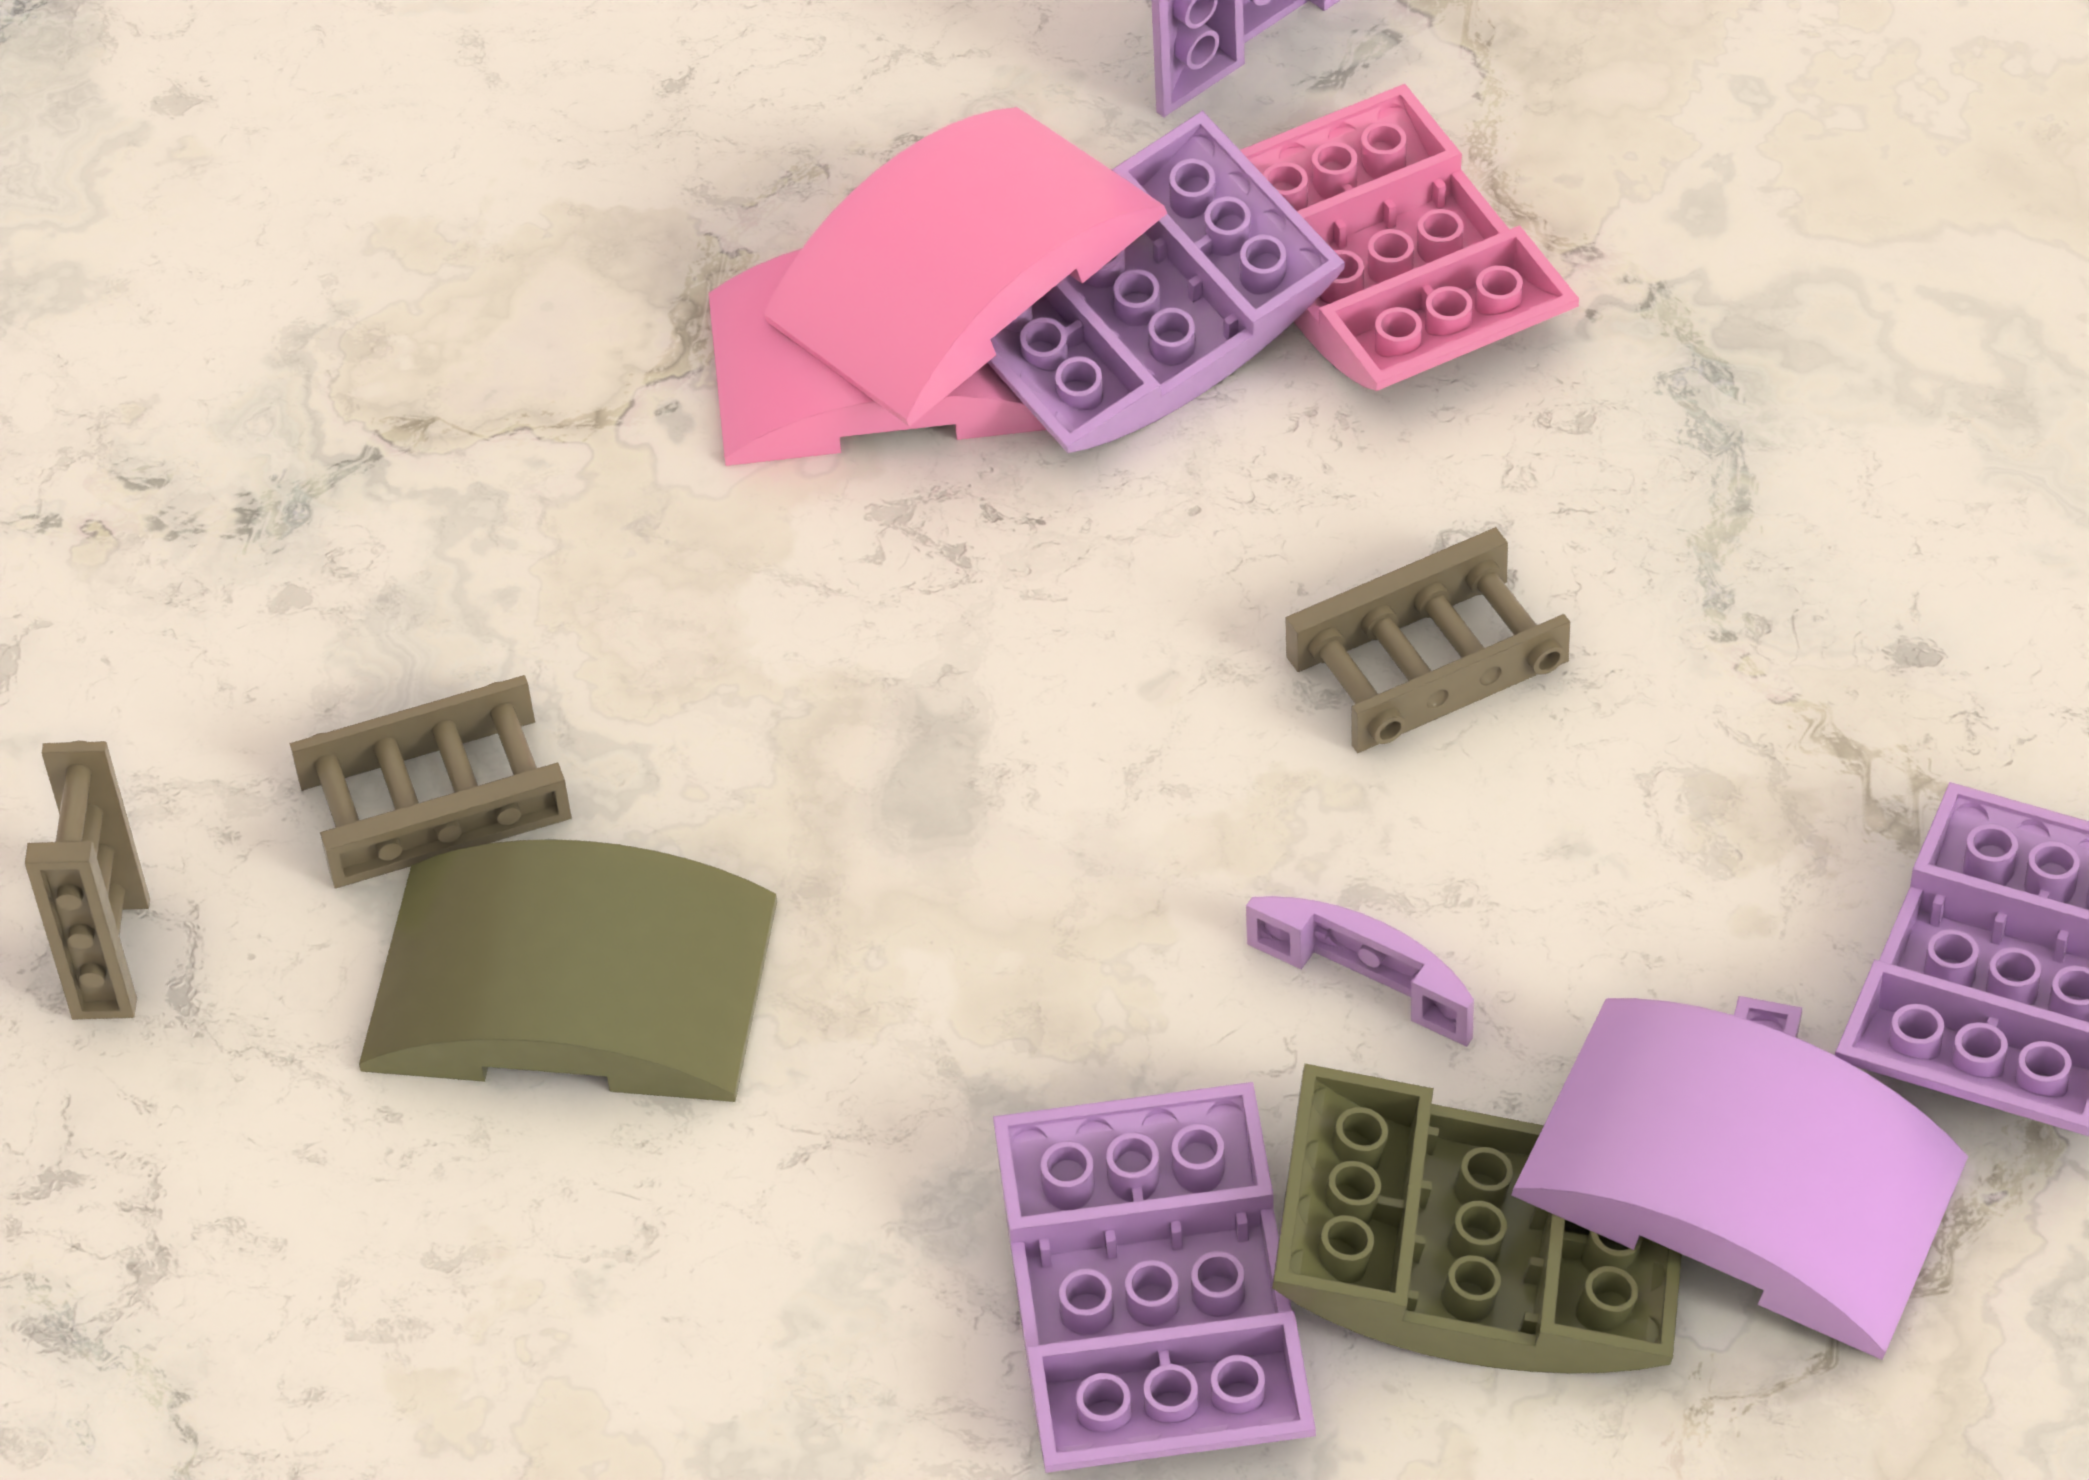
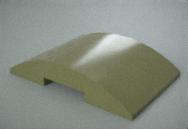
M544 839L488 843L457 849L411 865L359 1062L360 1071L485 1082L488 1067L607 1077L610 1092L735 1102L777 905L776 893L745 878L688 858L621 844L581 840Z
M1304 1064L1272 1289L1321 1318L1355 1333L1420 1354L1461 1363L1508 1370L1567 1374L1632 1371L1671 1364L1674 1352L1682 1254L1642 1236L1639 1237L1633 1250L1511 1196L1513 1188L1544 1125L1432 1104L1434 1088Z

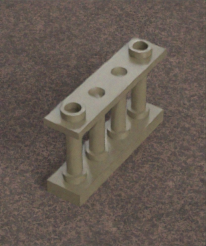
M1496 527L1285 617L1286 657L1296 671L1301 672L1319 663H1325L1355 703V705L1351 706L1352 747L1357 754L1378 744L1390 743L1401 734L1538 674L1550 673L1559 665L1569 661L1570 620L1565 614H1562L1539 625L1533 621L1505 585L1507 583L1508 542ZM1483 595L1514 635L1484 648L1453 606L1474 596ZM1423 618H1431L1460 655L1461 659L1431 671L1400 628ZM1372 640H1378L1407 678L1408 682L1378 694L1347 651Z
M525 675L494 682L478 689L330 732L318 733L309 738L289 743L301 790L322 786L336 827L320 832L329 873L335 889L411 867V865L436 855L461 848L492 843L572 819L566 783L559 763L537 768L522 730V726L535 723L529 685ZM498 734L513 776L478 786L463 744ZM439 751L454 793L419 803L404 761ZM381 768L395 810L359 820L345 778Z
M78 740L62 743H43L41 753L59 811L57 836L55 842L28 843L25 866L72 1020L135 1018L137 995L119 935L123 910L149 909L150 896L107 742Z

